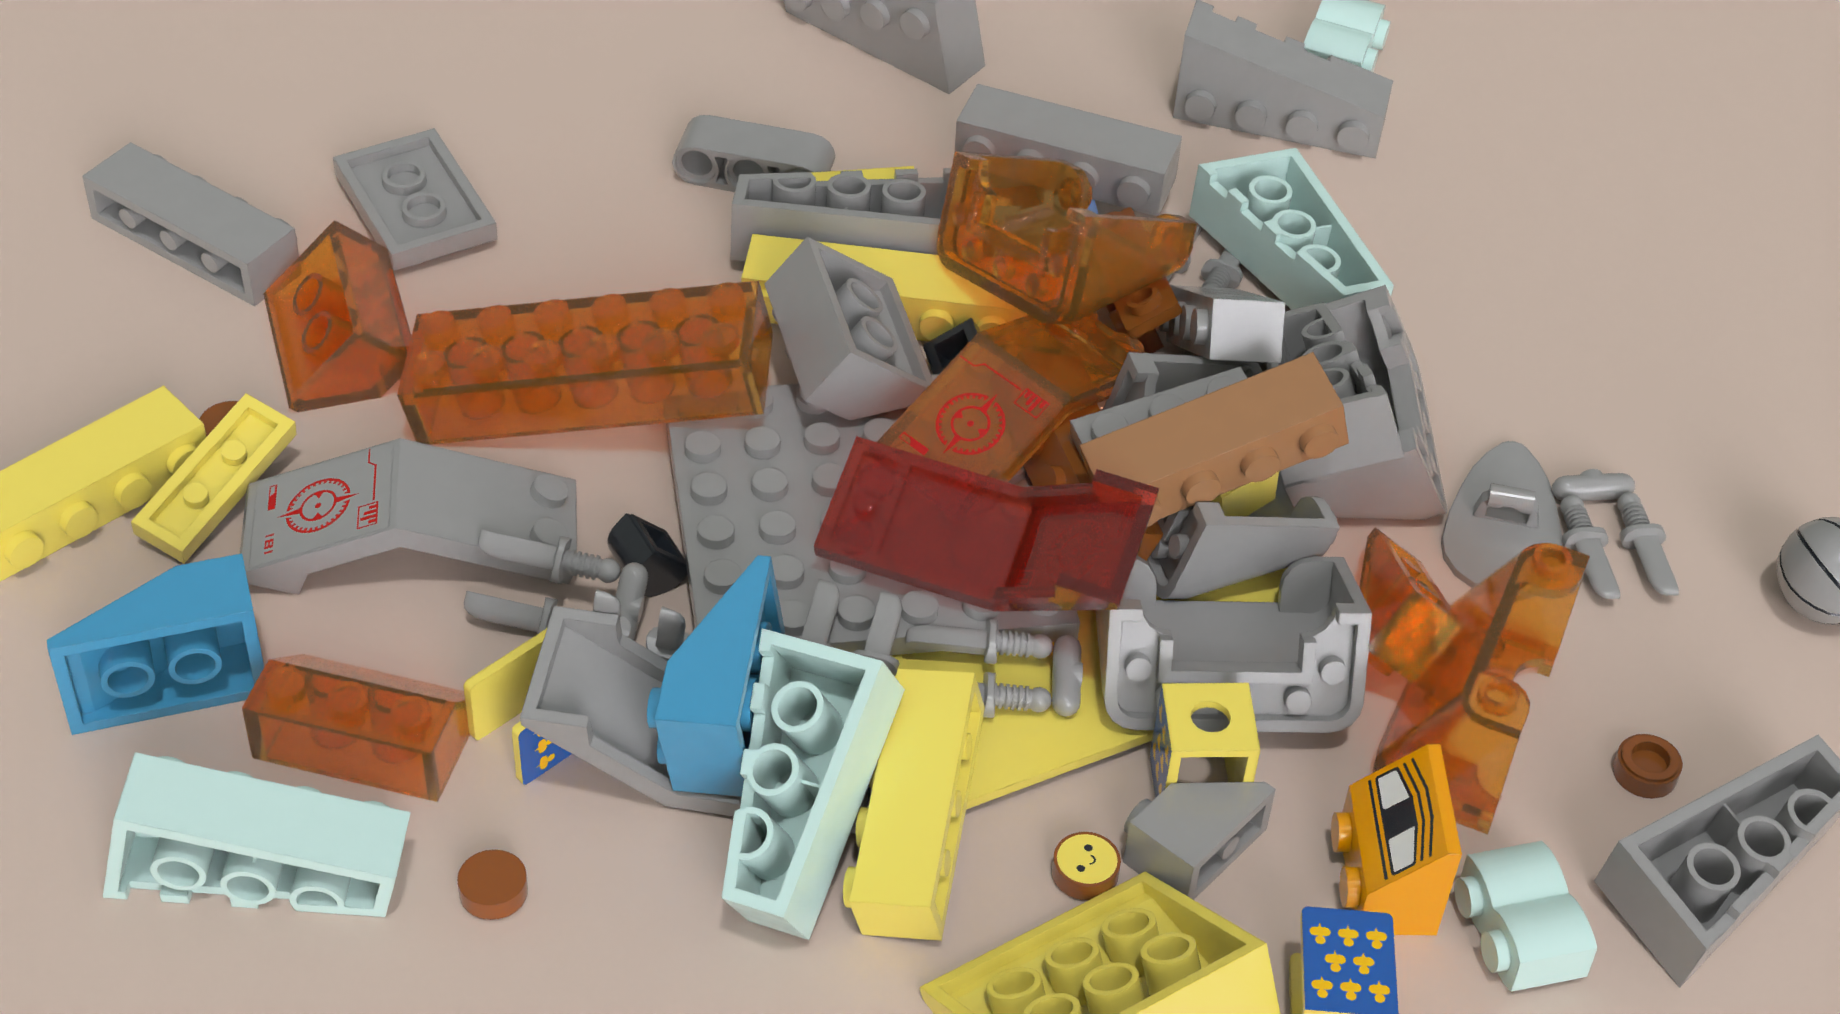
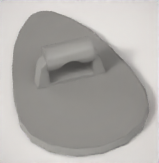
M1515 441L1502 442L1488 451L1472 467L1449 510L1441 540L1443 559L1454 576L1472 589L1495 597L1521 598L1540 593L1554 582L1562 562V532L1550 482L1540 463L1528 448Z

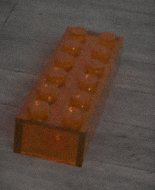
M759 281L726 282L718 285L677 289L666 288L657 291L607 294L565 300L553 299L545 302L493 305L484 308L453 311L441 310L417 314L397 397L416 442L427 445L764 414L773 330Z

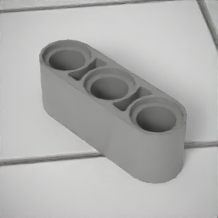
M699 115L692 118L688 123L673 156L672 164L677 175L688 183L735 192L739 174L831 171L835 160V151L829 141L814 133L712 115Z

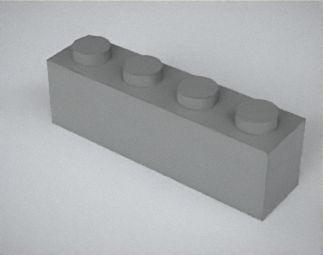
M977 84L956 122L954 163L1123 208L1131 207L1135 211L1159 216L1176 179L1182 136Z
M131 142L82 176L92 219L253 306L259 304L301 271L295 228L284 220L274 218L249 205L242 198L234 197L209 184L202 177L192 175L167 162L162 156L152 154Z
M1170 285L1182 308V313L1159 326L1161 332H1166L1167 342L1210 360L1281 363L1285 302L1234 288Z

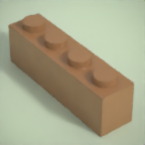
M1314 352L1079 446L1089 482L1116 537L1121 533L1129 508L1136 509L1134 514V510L1129 512L1128 519L1131 520L1128 532L1134 529H1143L1153 525L1161 518L1195 506L1196 502H1211L1221 494L1251 482L1267 480L1276 472L1306 460L1322 458L1333 452L1336 448L1349 444L1344 405Z

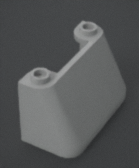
M1386 285L1325 304L1343 329L1346 341L1352 342L1357 349L1361 363L1363 365L1367 364L1373 372L1377 386L1382 385L1387 392L1405 457L1335 473L1324 481L1311 484L1300 481L1284 485L1281 472L1279 471V477L1293 506L1295 507L1303 497L1318 496L1328 503L1336 518L1425 520L1446 514L1447 504L1420 369L1410 340ZM1258 362L1262 372L1266 371L1267 362Z
M1128 352L1103 410L1240 366L1247 378L1261 373L1262 370L1258 362L1210 360L1202 356ZM1278 476L1275 499L1248 516H1225L1219 502H1196L1195 506L1159 519L1157 522L1163 532V537L1147 559V562L1155 574L1156 595L1162 599H1188L1287 568L1290 564L1301 558L1322 557L1335 541L1340 527L1334 512L1321 497H1303L1294 507Z
M1107 553L1095 556L1094 563L1098 562L1097 558L1102 557L1094 570L1093 585L1103 699L1106 711L1112 721L1121 727L1133 730H1154L1161 685L1164 683H1249L1257 732L1331 733L1342 731L1351 726L1360 716L1364 704L1372 612L1344 557L1312 556L1301 558L1290 564L1282 574L1279 584L1278 602L1156 600V578L1154 571L1147 561L1138 555L1128 553ZM1113 571V574H1105L1106 572ZM1111 578L1108 588L1100 589L1103 579ZM1201 708L1191 715L1193 723L1204 731H1222L1229 725L1227 716L1215 708Z

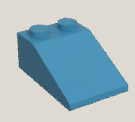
M242 553L175 566L46 640L48 653L72 735L270 695Z
M758 555L667 661L661 688L653 687L650 691L647 706V723L649 728L657 730V759L659 764H666L673 791L742 797L744 778L740 775L743 751L744 749H749L754 717V713L750 710L753 684L759 683L763 657L758 651L761 630L763 628L785 634L771 556Z

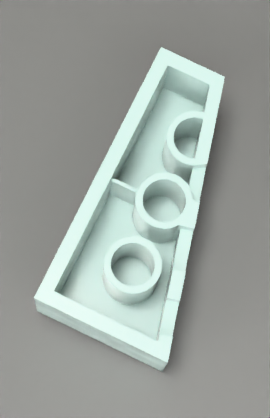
M1297 148L1198 165L1189 216L1238 259L1280 300L1285 302L1291 310L1322 302L1327 304L1386 285L1390 296L1392 295L1393 283Z
M762 628L758 650L763 656L759 683L753 684L750 710L754 713L749 749H744L740 775L744 778L740 809L734 811L722 899L750 922L809 940L905 689L881 660Z
M135 752L113 820L103 898L128 899L131 888L161 890L159 894L161 902L190 904L192 893H207L228 896L231 907L258 909L260 904H265L273 898L289 899L290 904L296 911L386 917L411 812L390 808L386 804L377 801L363 802L322 793L308 786L294 787L253 778L243 772H225L188 764L174 757H156Z

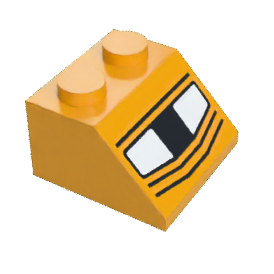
M1427 744L1349 785L1343 811L1334 812L1332 816V848L1334 852L1343 853L1345 866L1342 867L1339 882L1342 906L1344 908H1352V910L1390 914L1393 918L1394 935H1437L1462 856L1441 744Z

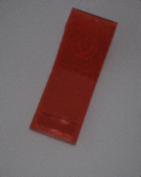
M856 436L813 547L816 556L993 612L1119 610L1159 494V488L1096 469L1092 483L1021 487Z

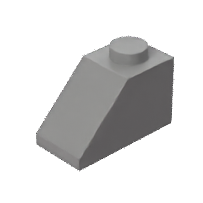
M1266 782L1171 783L1153 801L1144 799L1139 802L1128 816L1124 825V831L1128 834L1123 863L1138 874L1146 871L1194 900L1267 829L1276 789Z

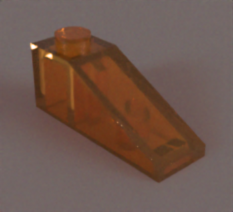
M1375 527L1367 536L1359 588L1372 612L1368 663L1388 677L1395 670L1414 684L1462 629L1463 625L1422 562Z

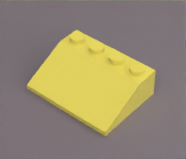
M1146 871L919 987L922 999L933 1014H1281L1267 943Z

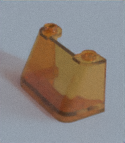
M955 151L937 234V252L941 263L947 269L1037 320L1048 324H1071L1180 270L1191 255L1197 223L1175 214H1161L1156 218L1096 214L1088 210L1092 200V187L1086 173L1080 167L1062 159Z
M1533 544L1519 552L1440 611L1431 625L1377 749L1372 773L1427 744H1441L1456 823L1488 835L1497 813L1504 785L1530 709V700L1526 691L1513 680L1519 672L1532 667H1539L1538 674L1550 676L1590 556L1557 544Z

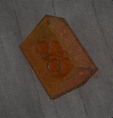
M336 220L263 293L288 406L296 412L381 398L398 380L406 377L413 365L418 361L388 249Z
M306 654L269 659L242 706L252 758L434 802L439 801L470 736L464 691Z

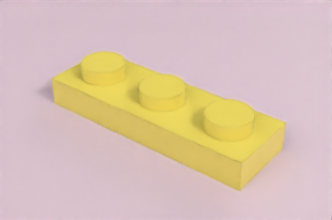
M245 393L131 521L133 533L185 564L246 494L249 483L257 481L297 435L295 421Z

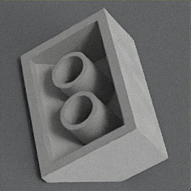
M806 237L764 284L773 308L772 315L779 325L786 345V355L792 362L800 385V395L813 409L819 412L827 410L851 421L930 402L938 394L892 278Z

